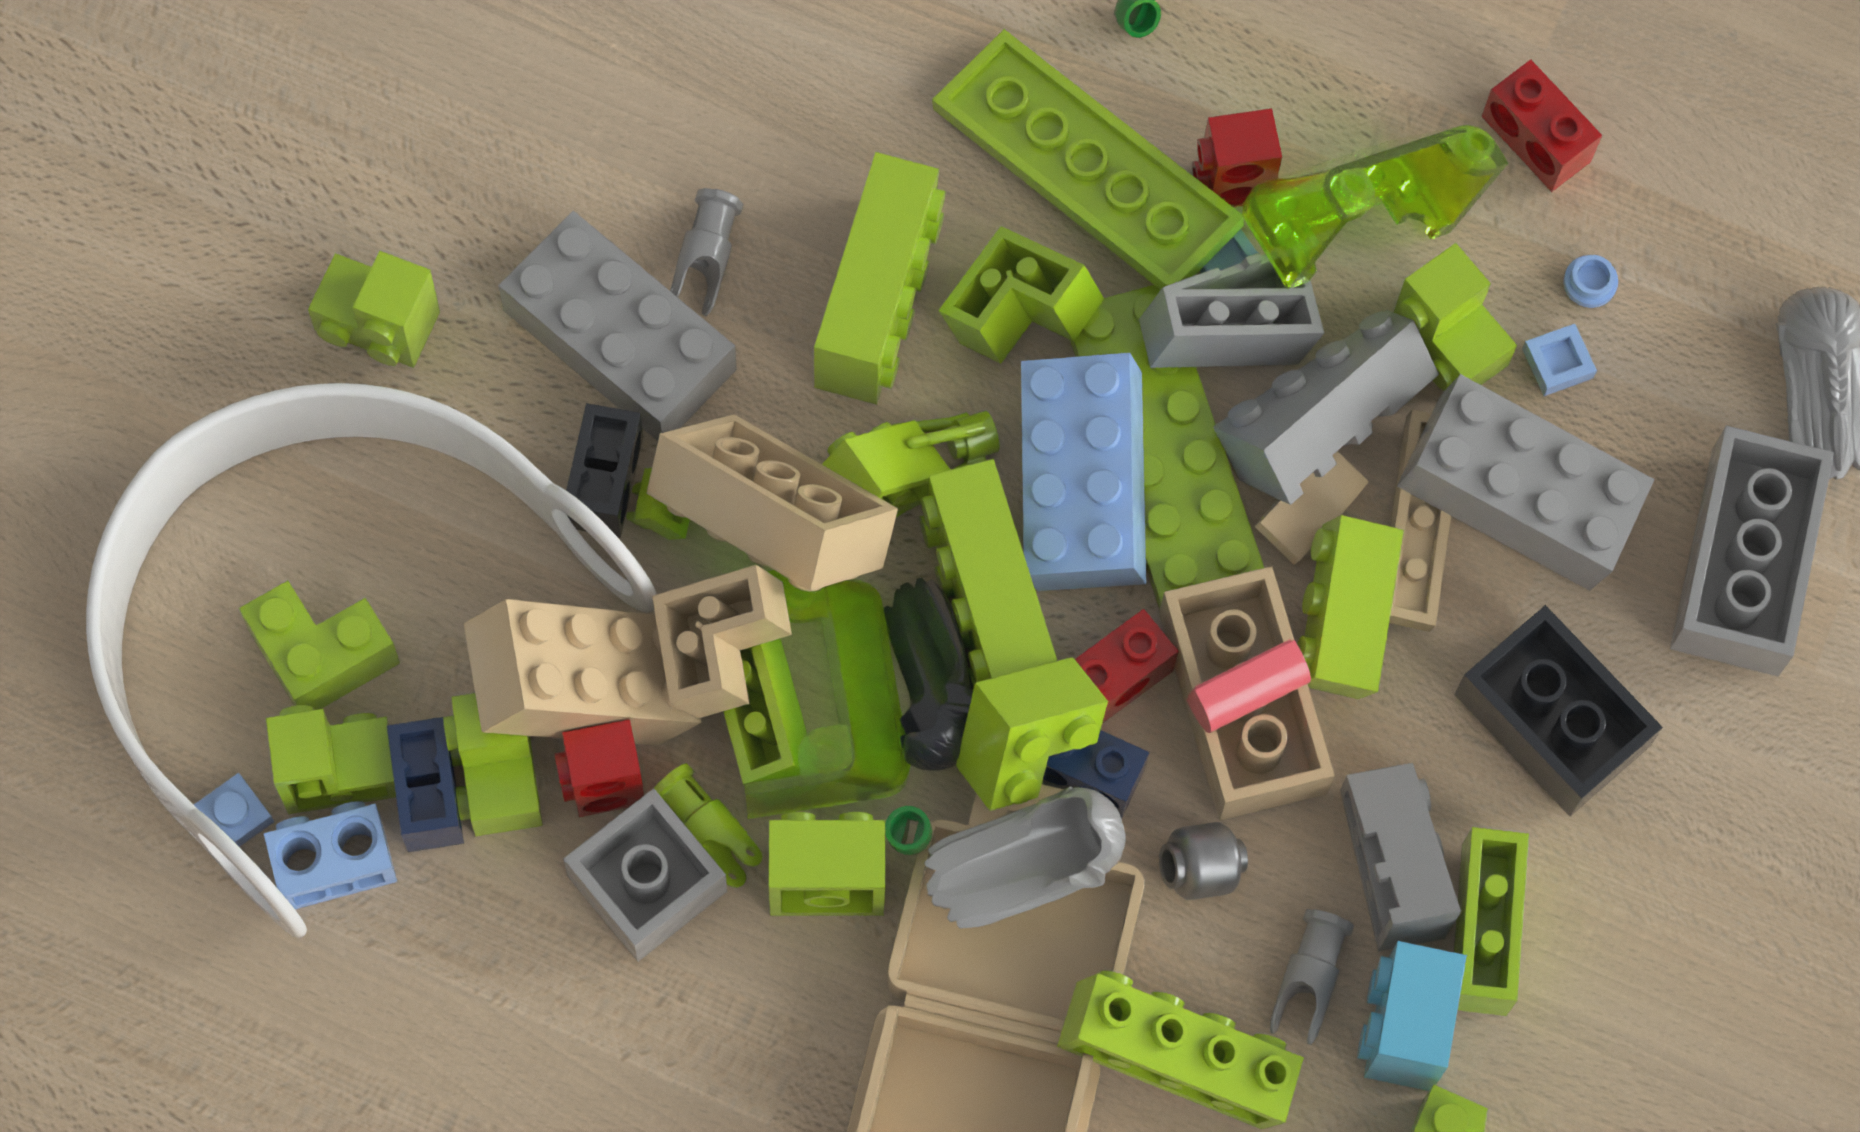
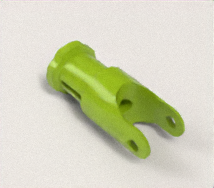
M687 763L682 764L659 781L654 789L726 874L727 885L733 888L742 887L746 882V874L732 857L731 851L743 864L752 867L758 866L762 862V852L721 800H712L693 777L695 771ZM746 850H750L754 856L748 855ZM729 874L735 875L736 879H732Z

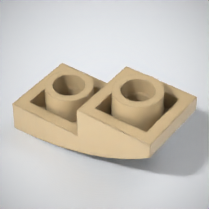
M1338 451L1333 454L1337 465L1323 477H1315L1314 473L1310 474L1299 484L1304 494L1291 505L1276 499L1255 525V528L1293 565L1300 561L1311 549L1317 530L1322 528V524L1342 515L1369 482Z

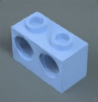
M359 801L345 803L335 807L331 811L332 815L311 821L305 816L289 818L279 822L276 825V830L264 833L276 887L294 909L397 882L382 819L376 803L365 806L364 802ZM362 834L372 838L371 846L361 855L352 856L343 852L345 842L354 835ZM308 849L316 853L313 864L305 870L295 871L287 867L289 858L298 850Z

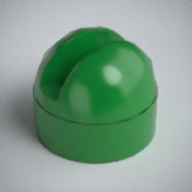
M1118 0L1114 15L1121 29L1132 37L1141 38L1149 35L1156 29L1160 22L1161 9L1155 0Z
M902 806L895 809L888 816L885 822V835L895 851L904 855H917L925 850L932 839V826L927 815L921 809L914 806ZM910 821L918 822L913 843L906 844Z

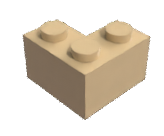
M757 565L652 596L670 704L697 719L749 704L740 650L792 635L783 582Z

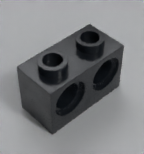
M586 403L566 491L586 505L618 538H621L643 441L641 413ZM568 516L569 520L576 528V530L587 532L581 525H579L575 520Z

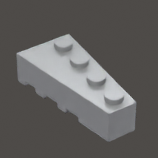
M1388 310L1374 313L1366 317L1359 324L1360 329L1342 341H1334L1320 348L1315 355L1316 358L1300 369L1291 370L1278 376L1273 381L1272 388L1257 398L1245 400L1231 408L1228 412V417L1213 428L1239 480L1291 505L1304 494L1299 484L1310 474L1314 473L1315 477H1323L1337 465L1333 457L1335 452L1342 446L1349 444L1359 445L1373 433L1371 421L1375 417L1395 414L1435 379L1439 373L1414 320Z

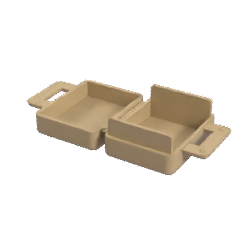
M1042 784L1038 798L992 811L988 810L976 794L968 825L944 819L930 822L932 826V839L927 848L916 855L887 969V986L895 997L905 1000L904 1006L888 1005V1007L882 1009L877 1014L874 1020L846 1132H1087L1101 1074L1100 1066L1098 1063L1093 1062V1055L1083 1053V1057L1057 1047L1076 983L1103 970L1124 975L1145 886L1142 873L1132 865L1118 862L1105 874L1103 886L1082 888L1061 899L1004 918L992 924L972 928H959L956 921L950 922L947 918L950 909L933 905L932 896H928L927 883L936 870L927 868L924 863L930 857L928 849L941 839L1006 816L1007 810L1015 812L1037 804L1039 800L1059 793L1064 789Z

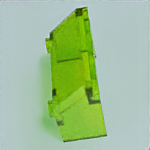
M775 570L767 571L783 582L790 622L799 624L815 621L822 622L839 725L820 727L805 735L798 748L800 775L744 784L747 819L880 799L897 794L907 784L910 775V765L904 761L901 753L899 738L905 734V731L899 720L902 717L884 609L879 592L871 584L858 579L844 580L822 587L817 591H805L791 585L788 580L789 578Z

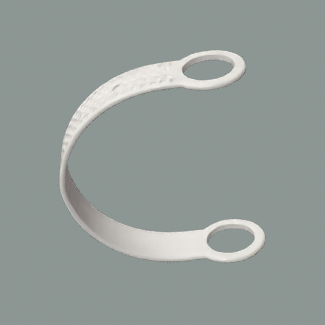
M327 383L274 390L252 396L210 413L172 436L139 469L116 504L99 542L88 586L86 605L88 655L97 693L114 732L148 786L170 814L209 852L225 872L272 920L296 938H302L307 931L306 925L297 911L247 854L210 818L198 810L152 762L139 740L127 704L122 672V639L131 592L150 547L171 515L188 496L201 485L227 469L254 456L284 446L335 437H373L403 441L437 450L457 458L505 486L559 535L573 554L602 584L631 607L645 613L653 612L652 596L657 595L646 572L609 527L575 496L552 483L505 439L485 425L447 405L410 392L382 386ZM568 516L581 525L604 548L621 569L627 580L615 572L589 546L573 526Z

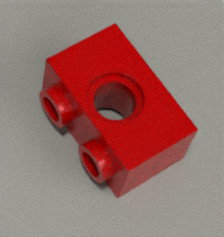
M1142 609L1075 658L1076 662L1108 700L1102 724L1174 671L1179 651L1145 609Z

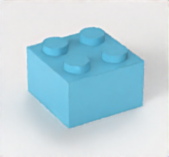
M1397 941L1389 957H1380L1377 970L1373 969L1367 994V1003L1376 1005L1375 1012L1370 1013L1368 1024L1363 1025L1357 1052L1358 1059L1367 1060L1364 1078L1429 1091L1433 1085L1438 1083L1449 1064L1467 955Z

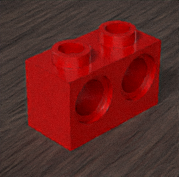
M1532 59L1491 89L1481 116L1551 192L1591 163L1602 138V134Z
M1272 108L1208 117L1204 138L1197 139L1198 161L1192 162L1193 176L1232 207L1272 201L1283 158Z
M630 719L562 732L565 751L554 753L564 802L576 801L579 818L629 808L644 796Z

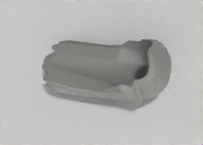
M1831 287L1802 289L1783 302L1779 309L1778 323L1775 324L1779 334L1780 355L1783 357L1786 379L1789 441L1834 452L1829 479L1833 477L1834 479H1840L1845 477L1851 465L1860 470V305L1849 294Z
M1070 786L1059 793L1039 800L1037 804L943 838L928 849L930 857L924 862L927 868L936 870L927 883L928 896H932L933 905L950 909L947 916L950 922L956 921L959 928H972L992 924L1004 918L1037 908L1043 904L1061 899L1082 888L1103 886L1105 874L1118 863L1125 848L1126 834L1120 813L1114 804L1100 792L1087 788H1072Z

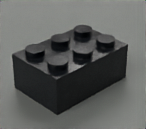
M1546 605L1465 673L1454 694L1569 816H1572L1645 752L1663 728Z

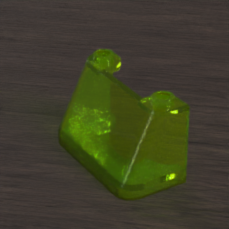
M1472 125L1456 126L1386 141L1264 181L1255 186L1242 205V214L1246 224L1288 290L1308 283L1317 272L1314 263L1345 224L1361 218L1373 206L1383 203L1396 225L1404 223L1408 218L1421 221L1428 226L1425 232L1430 240L1451 233L1509 162L1494 139L1486 131Z

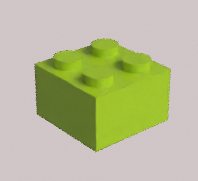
M789 812L782 814L781 820H769L770 916H884L885 820H873V815L865 812L842 813L839 815V820H816V816L812 813Z

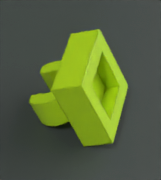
M652 467L644 468L642 482L635 484L632 488V493L638 495L635 512H627L626 519L643 529H651L668 540L686 539L690 519L672 514L668 511L667 505L647 494Z

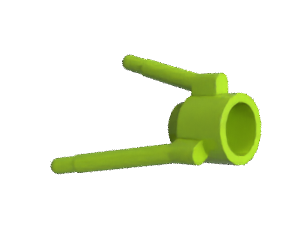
M988 411L972 415L965 412L947 418L916 421L924 433H931L911 437L907 440L909 448L946 442L949 452L954 459L962 457L964 459V462L954 469L986 461L987 455L999 452L1000 449L998 432ZM914 507L898 511L896 518Z

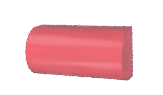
M1289 639L1195 686L1189 693L1186 701L1201 727L1207 733H1211L1310 683V671L1296 641Z

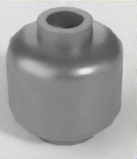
M1220 822L1181 827L1171 833L1167 844H1163L1160 849V872L1166 886L1170 889L1174 888L1176 893L1186 900L1226 895L1235 890L1239 884L1241 873L1246 871L1248 854L1243 841L1236 839L1230 828Z

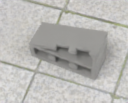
M1300 238L1286 242L1281 249L1264 255L1256 253L1245 257L1241 263L1223 270H1219L1217 267L1163 287L1139 319L1150 368L1299 365L1324 334Z
M1413 763L1346 775L1340 793L1378 952L1393 949L1397 941L1421 944L1445 939L1461 913V909L1444 860L1440 836L1435 832L1429 814L1431 811V800L1425 779H1418Z

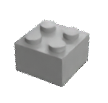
M654 788L563 858L568 878L637 962L727 892L726 874Z

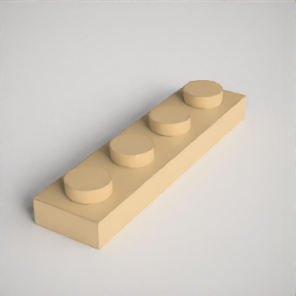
M1412 409L1405 420L1390 527L1403 529L1404 532L1389 623L1430 632L1436 626L1451 515L1397 487L1432 414Z

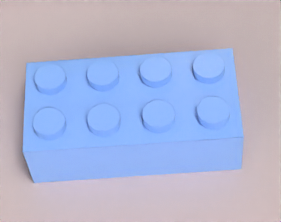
M1130 353L1021 361L1023 551L1034 588L1037 591L1146 584L1142 371Z

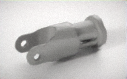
M703 188L698 190L695 197L698 210L692 230L685 233L670 291L676 297L679 296L689 267L702 272L707 282V293L702 314L707 316L715 305L732 248L731 242L728 239L734 217L741 214L744 204L737 196L729 192Z
M1306 909L1303 920L1307 923L1298 954H1292L1272 1012L1270 1032L1276 1033L1286 1004L1295 994L1311 993L1316 997V1010L1308 1032L1307 1043L1312 1045L1322 1026L1339 974V970L1335 965L1344 937L1352 934L1354 925L1335 914L1317 909Z

